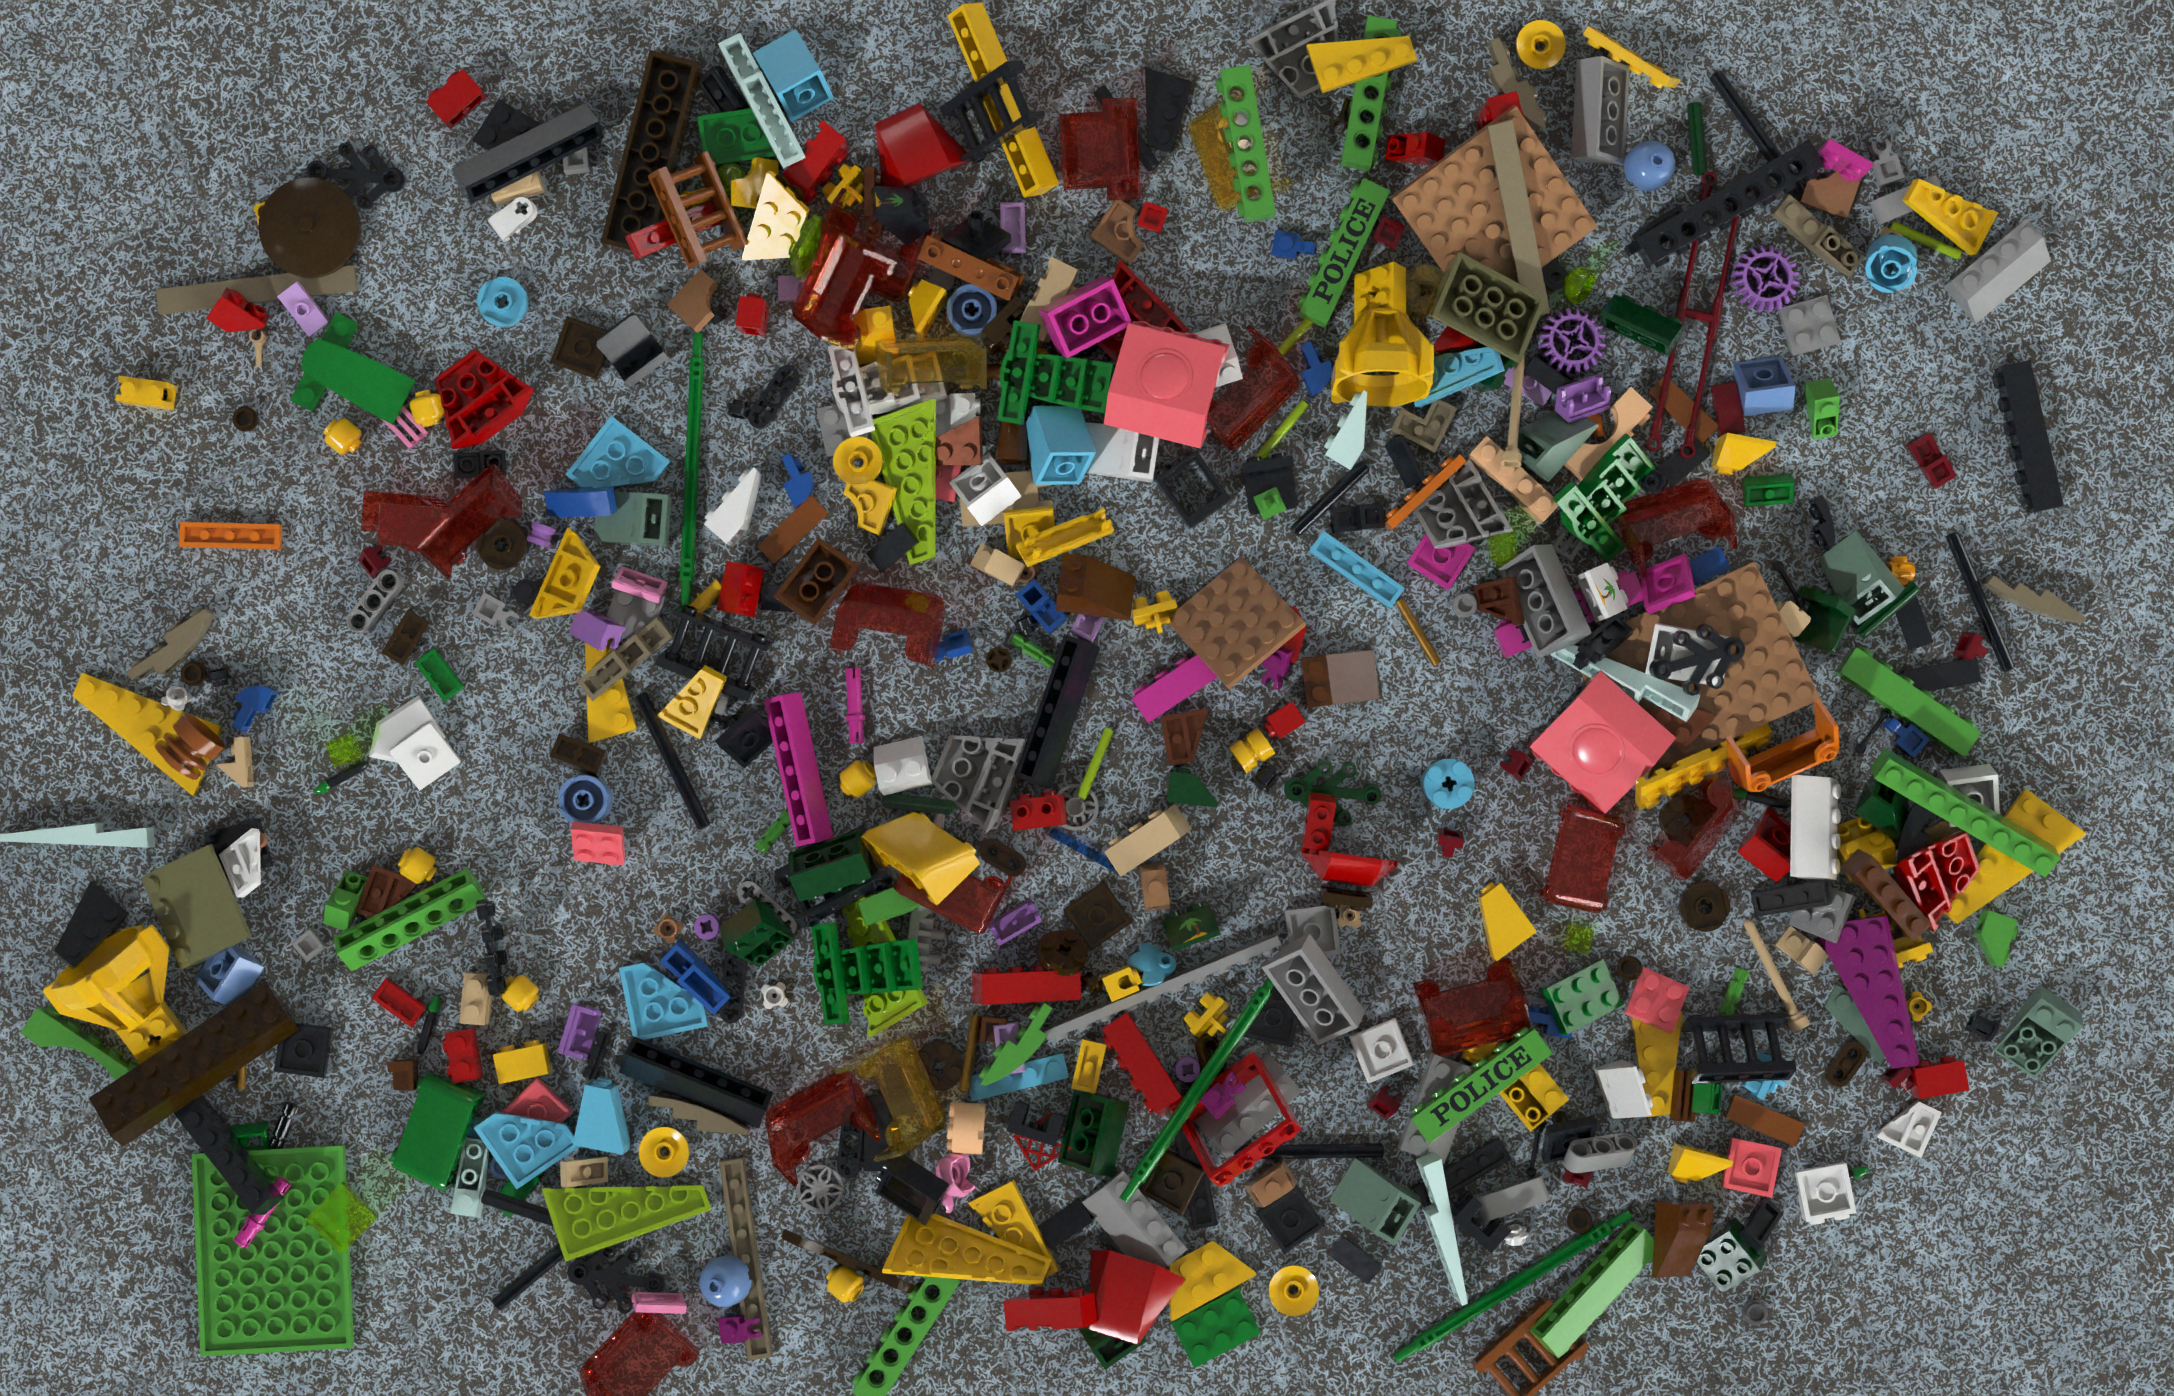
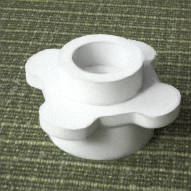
M173 686L166 691V697L161 698V703L181 711L184 710L185 704L192 700V695L187 693L186 689L181 686Z
M778 982L773 986L766 984L761 988V992L764 994L765 1001L763 1005L765 1008L772 1009L773 1006L780 1005L784 1007L787 1005L788 999L785 997L784 990L786 986L784 983ZM773 993L777 994L776 998L772 997Z
M1518 1224L1509 1225L1508 1228L1511 1232L1504 1240H1506V1244L1511 1246L1524 1244L1526 1238L1529 1237L1528 1233L1525 1232L1526 1227Z

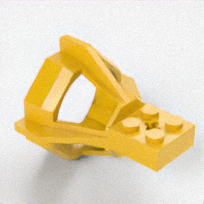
M1393 261L1354 275V324L1339 342V354L1335 360L1331 375V401L1336 404L1345 401L1350 403L1356 392L1362 393L1364 388L1368 390L1367 406L1398 407L1428 398L1433 384L1434 345L1413 324L1406 314V268ZM1375 371L1399 372L1396 375L1386 376L1365 375L1361 373Z
M139 925L115 932L107 937L74 970L70 966L65 967L57 974L55 981L46 985L43 989V993L59 1014L115 1030L140 1064L188 1033L164 1001L170 947L153 925L145 928ZM149 967L148 973L137 978L143 971H145ZM151 1034H153L155 1037L161 1036L160 1040L152 1039Z

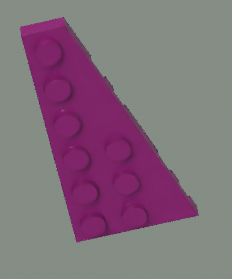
M1881 915L1846 920L1837 944L1818 937L1891 1068L1917 1066L1919 1059L1888 916Z

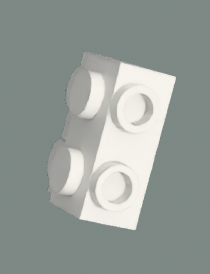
M975 393L950 394L947 399L936 402V437L975 418L976 414H981V401L976 399Z
M1846 1162L1795 1171L1799 1191L1797 1195L1804 1221L1815 1225L1824 1223L1826 1218L1834 1217L1835 1220L1849 1218V1214L1856 1213Z

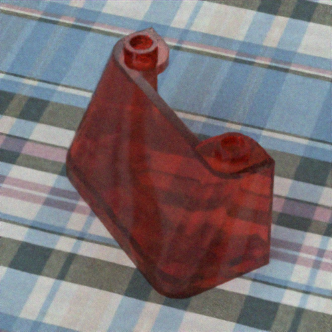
M1706 776L1698 785L1703 793L1702 801L1707 804L1708 811H1710V820L1690 845H1682L1677 841L1670 840L1661 847L1651 844L1644 853L1645 856L1676 880H1687L1695 873L1741 814L1740 803L1732 788L1719 776Z
M1561 803L1558 815L1561 816L1560 820L1563 823H1558L1557 825L1559 829L1548 877L1545 876V881L1549 882V884H1545L1544 889L1541 888L1538 900L1599 915L1601 910H1606L1608 904V896H1605L1618 838H1622L1624 834L1625 823H1622V818L1619 816L1604 814L1600 811L1573 804Z
M1510 958L1493 962L1487 969L1488 979L1440 991L1437 982L1430 979L1412 983L1429 1042L1435 1054L1444 1056L1515 1038L1514 1034L1525 1026L1530 1028L1526 994Z
M634 1310L588 1358L580 1369L579 1376L586 1396H646L676 1364L680 1367L690 1366L696 1361L700 1353L698 1348L662 1313H640Z

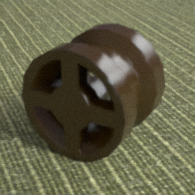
M995 647L987 653L986 663L992 671L1001 673L1010 667L1011 656L1006 649Z

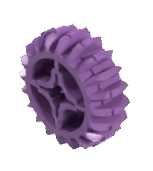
M1763 245L1757 247V252L1751 248L1748 250V255L1742 254L1740 256L1741 262L1737 261L1734 264L1737 270L1733 271L1731 276L1738 278V280L1731 282V286H1739L1734 295L1738 296L1742 293L1744 297L1739 302L1743 304L1747 300L1750 301L1747 307L1749 310L1755 304L1757 305L1756 310L1759 313L1763 311L1764 306L1767 313L1772 312L1774 307L1779 310L1782 308V303L1788 304L1791 301L1789 296L1793 297L1796 294L1792 287L1799 286V282L1793 278L1799 276V272H1792V268L1796 266V263L1792 262L1789 264L1787 260L1791 256L1787 254L1782 257L1783 250L1781 248L1775 253L1773 245H1769L1766 251ZM1758 260L1770 261L1765 269L1750 266L1752 262ZM1777 267H1779L1783 274L1784 283L1776 275ZM1768 272L1769 278L1767 280L1770 281L1763 285L1764 282H1762L1763 278L1761 277ZM1747 274L1749 275L1748 278L1752 279L1755 284L1753 291L1748 285ZM1766 289L1773 291L1777 289L1780 291L1778 296L1772 298L1761 297V294Z
M1570 308L1564 310V315L1561 311H1556V319L1550 316L1547 319L1549 325L1543 324L1541 327L1546 333H1541L1538 336L1540 340L1546 341L1538 345L1539 349H1547L1541 357L1546 358L1550 356L1551 360L1547 364L1551 366L1556 362L1558 364L1556 370L1558 371L1564 366L1565 375L1570 374L1571 368H1573L1575 375L1580 374V366L1584 372L1589 371V364L1594 367L1598 364L1595 358L1601 359L1603 357V353L1598 349L1606 348L1605 343L1599 342V340L1606 338V334H1598L1603 325L1595 326L1593 323L1598 318L1594 316L1589 320L1587 318L1589 311H1585L1581 316L1580 308H1576L1573 315ZM1566 322L1577 323L1573 331H1560L1556 329L1557 326ZM1584 327L1590 334L1591 346L1588 345L1589 342L1585 341L1582 336ZM1577 332L1575 342L1578 346L1575 344L1568 350L1570 346L1569 339ZM1553 336L1562 344L1561 355L1554 347ZM1573 351L1588 354L1587 357L1581 360H1568L1569 355Z

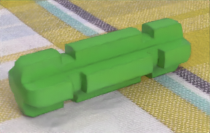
M1016 633L1010 642L1011 645L1018 649L1020 647L1022 652L1037 661H1042L1041 664L1051 668L1053 666L1056 656L1050 652L1046 653L1045 649L1028 639L1027 641L1026 637L1020 633Z
M784 810L779 815V820H775L763 834L764 837H761L756 842V848L762 853H766L771 847L770 844L775 843L787 829L786 826L791 824L788 810Z
M1741 968L1735 969L1732 976L1734 979L1730 981L1723 998L1725 1002H1722L1719 1008L1720 1013L1727 1016L1734 1014L1736 1009L1734 1005L1735 1003L1738 1004L1745 986L1743 983L1747 981L1749 976L1748 971Z

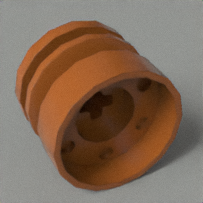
M184 713L173 725L174 730L179 736L166 732L163 737L165 741L159 740L155 744V748L173 769L188 778L197 780L201 775L199 769L206 770L208 768L202 756L215 760L226 746L218 735L203 722L188 713Z

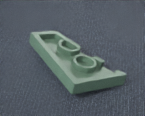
M1834 985L1823 1007L1857 1042L1863 1044L1866 1051L1881 1064L1885 1056L1849 991Z

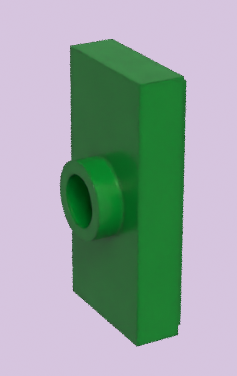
M435 647L414 662L444 702L449 701L466 688Z

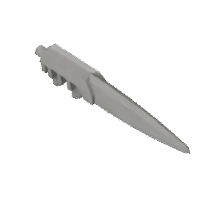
M935 813L932 823L944 830L945 814ZM934 903L914 909V911L910 912L906 939H917L920 968L924 972L928 971V964L940 966L942 956L930 954L932 939L942 941L945 939V931L933 929L936 919L929 916L934 912Z

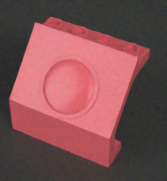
M1133 321V324L1128 323L1108 391L1104 424L1201 448L1207 436L1208 428L1205 427L1209 407L1221 366L1229 353L1230 344L1223 343L1218 339L1202 338L1194 333L1177 332L1170 327L1161 328L1153 326L1145 321Z
M1600 670L1587 681L1586 687L1542 733L1533 738L1527 747L1531 749L1532 754L1537 759L1543 760L1549 765L1555 775L1567 781L1569 787L1574 792L1580 793L1585 797L1592 808L1606 814L1636 784V779L1644 776L1657 763L1676 737Z

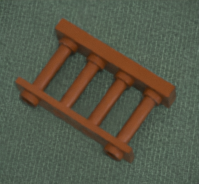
M708 151L693 158L695 165L671 174L665 166L648 175L688 269L706 262V253L729 244L733 252L748 245L746 233L738 222L717 174L715 162L710 157ZM700 174L705 189L680 197L675 183ZM710 198L716 212L691 221L685 207ZM720 221L726 235L701 244L695 230Z
M935 233L934 237L927 235L917 259L1010 301L1011 296L1015 297L1018 295L1026 274L992 258L983 261L941 241L943 236Z
M1547 1296L1542 1298L1471 1361L1474 1368L1480 1374L1484 1371L1489 1372L1509 1396H1533L1574 1359L1576 1361L1581 1359L1587 1353L1586 1348L1590 1346L1581 1338L1578 1342L1575 1341L1569 1350L1557 1359L1555 1355L1547 1351L1529 1330L1553 1305ZM1521 1338H1527L1550 1365L1541 1375H1538L1515 1349V1343ZM1503 1354L1505 1356L1508 1355L1531 1381L1521 1392L1518 1391L1496 1365V1360Z

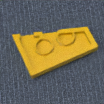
M705 665L657 716L701 739L705 734L727 676Z

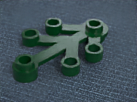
M1326 759L1318 761L1316 767L1303 778L1292 777L1284 785L1286 797L1294 802L1300 801L1306 809L1309 792L1334 795L1335 798L1360 799L1368 805H1375L1381 799L1380 788L1373 783L1364 785L1362 789L1336 787L1345 778H1352L1356 775V765L1351 761L1343 763L1341 769L1320 786L1310 784L1319 776H1327L1331 773V763ZM1322 764L1329 766L1326 771H1321L1319 767ZM1347 766L1354 768L1351 773H1346L1344 769ZM1299 786L1301 788V791L1299 793H1293V787ZM1370 792H1374L1376 794V797L1374 799H1368L1367 794ZM1336 801L1335 815L1337 822L1341 826H1347L1352 821L1351 813L1343 809ZM1341 815H1348V820L1346 822L1340 821Z

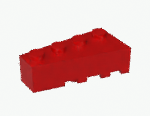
M1042 965L1033 966V970H1023V966L1008 967V971H999V968H984V972H972L973 1002L981 1005L1081 1000L1080 972L1070 976L1057 975L1058 971L1052 969L1048 971Z
M1127 1012L1102 1028L1105 1033L1102 1039L1110 1050L1114 1048L1119 1056L1115 1058L1123 1071L1128 1069L1132 1075L1129 1081L1136 1092L1141 1090L1146 1098L1142 1101L1150 1113L1155 1111L1162 1118L1180 1104L1184 1097L1178 1092L1175 1083L1166 1070H1164L1158 1057L1149 1047L1148 1042Z

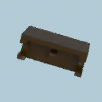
M408 609L381 653L404 665L430 622Z
M560 733L550 753L552 762L598 778L602 772V764L607 759L606 750Z

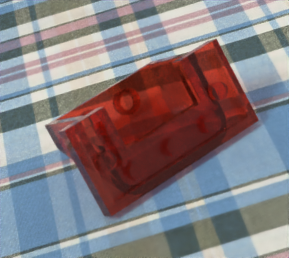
M1102 98L1103 111L1060 114L1061 168L1063 170L1064 190L1106 188L1107 201L1141 199L1137 99Z

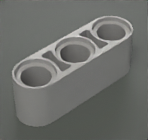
M1937 175L1924 179V181L1942 188ZM1910 185L1869 203L1879 226L1890 220L1893 221L1904 217L1912 211L1915 212L1902 201Z
M384 570L376 577L347 616L346 623L351 631L365 634L373 629L403 589L404 579L402 575L392 570ZM393 575L396 583L389 589L386 586V580L389 576ZM378 595L381 603L374 609L371 606V600L374 596ZM363 615L366 620L365 625L359 629L356 626V620L359 616Z
M1627 1133L1576 1139L1570 1143L1563 1164L1567 1170L1573 1173L1624 1167L1630 1163L1637 1148V1140Z
M1542 1174L1534 1175L1535 1178L1530 1180L1525 1178L1510 1183L1511 1186L1506 1188L1501 1186L1489 1190L1487 1194L1479 1196V1194L1475 1195L1474 1197L1482 1204V1207L1478 1210L1481 1222L1490 1221L1550 1200Z

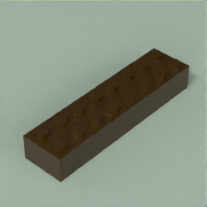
M653 50L649 51L600 241L606 249L633 255L625 236L664 220L665 214L648 175L665 166L671 174L677 170L702 68L697 61ZM655 252L642 258L653 260Z
M265 981L89 1097L110 1137L120 1145L125 1146L298 1031L299 1028L277 992Z

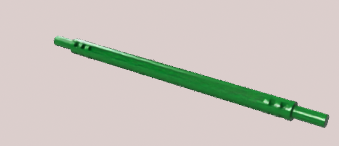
M693 333V350L689 361L690 374L679 581H682L681 606L691 604V584L694 582L701 411L705 359L702 358L703 333Z
M1269 977L1262 987L1259 986L1227 1035L1131 1174L1133 1176L1119 1197L1126 1203L1129 1202L1141 1182L1144 1183L1162 1155L1272 995L1270 992L1274 984Z
M1626 1209L1608 1221H1601V1223L1596 1224L1593 1228L1456 1313L1430 1327L1425 1332L1414 1337L1413 1342L1393 1353L1392 1355L1399 1363L1416 1351H1423L1573 1256L1594 1245L1599 1240L1613 1233V1229L1631 1219V1213Z

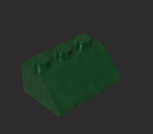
M1615 294L1600 314L1603 327L1670 357L1683 333L1681 321L1671 315L1664 317L1658 314V310L1650 305L1645 304L1642 307L1636 304V300L1628 295L1622 294V296H1618Z
M860 829L788 853L789 879L799 902L814 900L819 895L828 892H838L843 887L852 884H862L871 878V866L865 845L860 839L862 836Z
M1074 1089L1058 1162L1092 1175L1113 1176L1130 1102Z

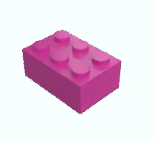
M1101 276L1038 309L1058 355L1069 358L1123 330L1128 326V323L1133 324L1114 279L1106 276Z

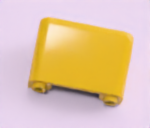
M911 812L867 830L860 837L878 866L885 869L890 864L909 877L918 889L924 888L929 895L927 898L935 905H938L980 864L975 856L977 852L970 843H962L933 824L922 812L919 814Z

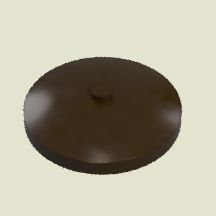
M300 178L283 184L266 200L259 217V237L264 251L278 267L298 277L319 278L338 271L349 262L360 242L361 221L355 204L341 188L323 179Z

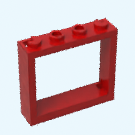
M1251 1052L1216 1077L1204 1095L1217 1082L1223 1085L1231 1072L1239 1078L1233 1086L1239 1081L1245 1085L1260 1074L1285 1120L1219 1167L1215 1164L1193 1123L1194 1120L1208 1111L1201 1101L1198 1102L1181 1127L1208 1178L1219 1187L1229 1184L1233 1181L1234 1177L1244 1170L1252 1168L1258 1160L1273 1153L1275 1148L1285 1141L1293 1139L1302 1130L1264 1061L1254 1052ZM1178 1105L1172 1109L1173 1113L1178 1107Z

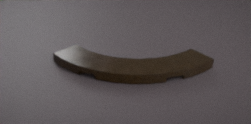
M783 1230L782 1239L797 1247L831 1258L837 1263L861 1271L895 1289L906 1293H912L915 1285L893 1274L882 1273V1269L792 1231Z

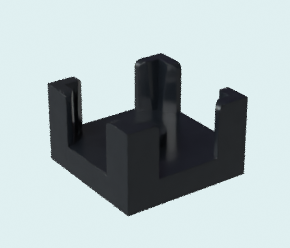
M252 818L241 821L237 825L204 832L206 843L208 845L213 844L215 853L227 880L229 878L219 854L251 828L259 829L261 833H264L260 818ZM268 844L260 850V870L273 867Z
M1016 1101L1006 1131L1056 1146L1066 1116L1059 1113L1052 1114L1047 1130H1043L1044 1125L1029 1121L1028 1125L1025 1124L1030 1105Z
M1467 1190L1452 1206V1218L1492 1254L1511 1230L1499 1218L1491 1220L1486 1227L1480 1223L1474 1215L1482 1207V1204Z

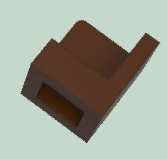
M983 1015L980 1042H995L993 1025L1007 1024L1008 1017Z
M418 1059L392 1060L387 1062L388 1072H393V1089L415 1091L419 1081Z

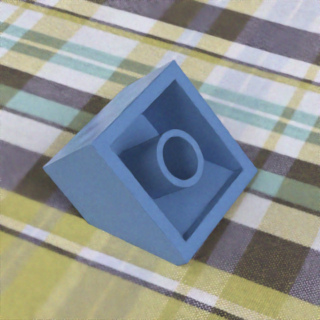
M1782 356L1733 363L1734 377L1744 416L1793 410L1796 385Z
M235 945L204 962L193 979L212 1000L229 1006L248 993L253 983L260 977L264 967L255 957Z

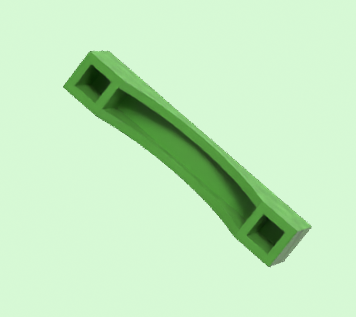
M50 1005L48 1007H38L20 1032L40 1047H68L89 1055L104 1066L114 1080H117L139 1065L136 1062L131 1061L129 1063L124 1060L122 1052L112 1047L108 1049L102 1045L103 1040L100 1037L91 1033L87 1035L81 1031L82 1026L71 1019L65 1020L60 1016L61 1014L58 1013L55 1007Z

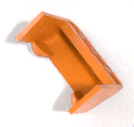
M1814 699L1815 729L1748 759L1745 758L1731 735L1726 737L1729 770L1734 782L1750 792H1761L1777 782L1824 761L1834 759L1840 748L1838 724L1822 701Z

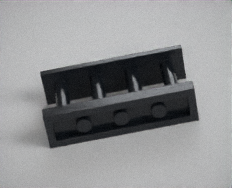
M1022 60L1003 63L939 107L943 117L954 115V118H958L971 151L961 157L962 162L973 161L974 163H979L987 159L986 154L1021 131L1037 126V121L1045 116L1044 111L1030 112L1017 82L1018 74L1026 69ZM1003 84H1008L1021 115L1014 122L1000 93ZM987 95H991L1004 126V129L998 133L995 132L983 104L985 101L984 97ZM970 107L975 108L988 139L980 145L967 117V109Z
M680 605L677 607L673 615L681 617V621L671 649L659 654L655 665L692 679L704 667L703 661L714 631L728 636L717 669L713 670L725 676L728 675L726 671L737 640L751 645L740 678L733 679L727 676L722 692L748 702L756 690V687L751 686L749 680L760 650H769L773 642L768 641V637L757 632L751 634L698 613V609L693 606ZM693 622L705 628L694 659L688 661L681 658L680 651L690 623Z
M862 824L849 832L860 829L861 835H863L867 829ZM867 848L866 852L871 866V878L862 884L849 885L847 889L836 895L833 892L822 894L825 901L811 907L809 900L799 902L789 879L788 864L774 871L777 879L785 888L791 886L802 909V913L796 915L795 918L803 929L816 926L820 923V920L873 892L884 890L888 884L893 882L885 869L880 872L878 871Z
M1766 1012L1761 1015L1715 1017L1692 1015L1686 1018L1681 1026V1032H1693L1699 1062L1689 1074L1691 1084L1790 1080L1797 1070L1795 1060L1786 1061L1782 1058L1776 1030L1780 1028L1786 1019L1785 1014ZM1766 1029L1772 1061L1761 1062L1758 1059L1752 1030ZM1742 1030L1747 1062L1736 1063L1733 1060L1728 1031ZM1717 1031L1723 1058L1722 1063L1712 1064L1708 1060L1703 1032Z

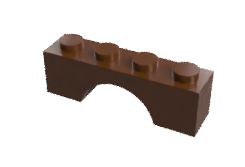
M1857 849L1840 866L1855 884L1867 892L1880 905L1888 916L1889 923L1902 936L1914 942L1931 925L1929 920L1872 855Z

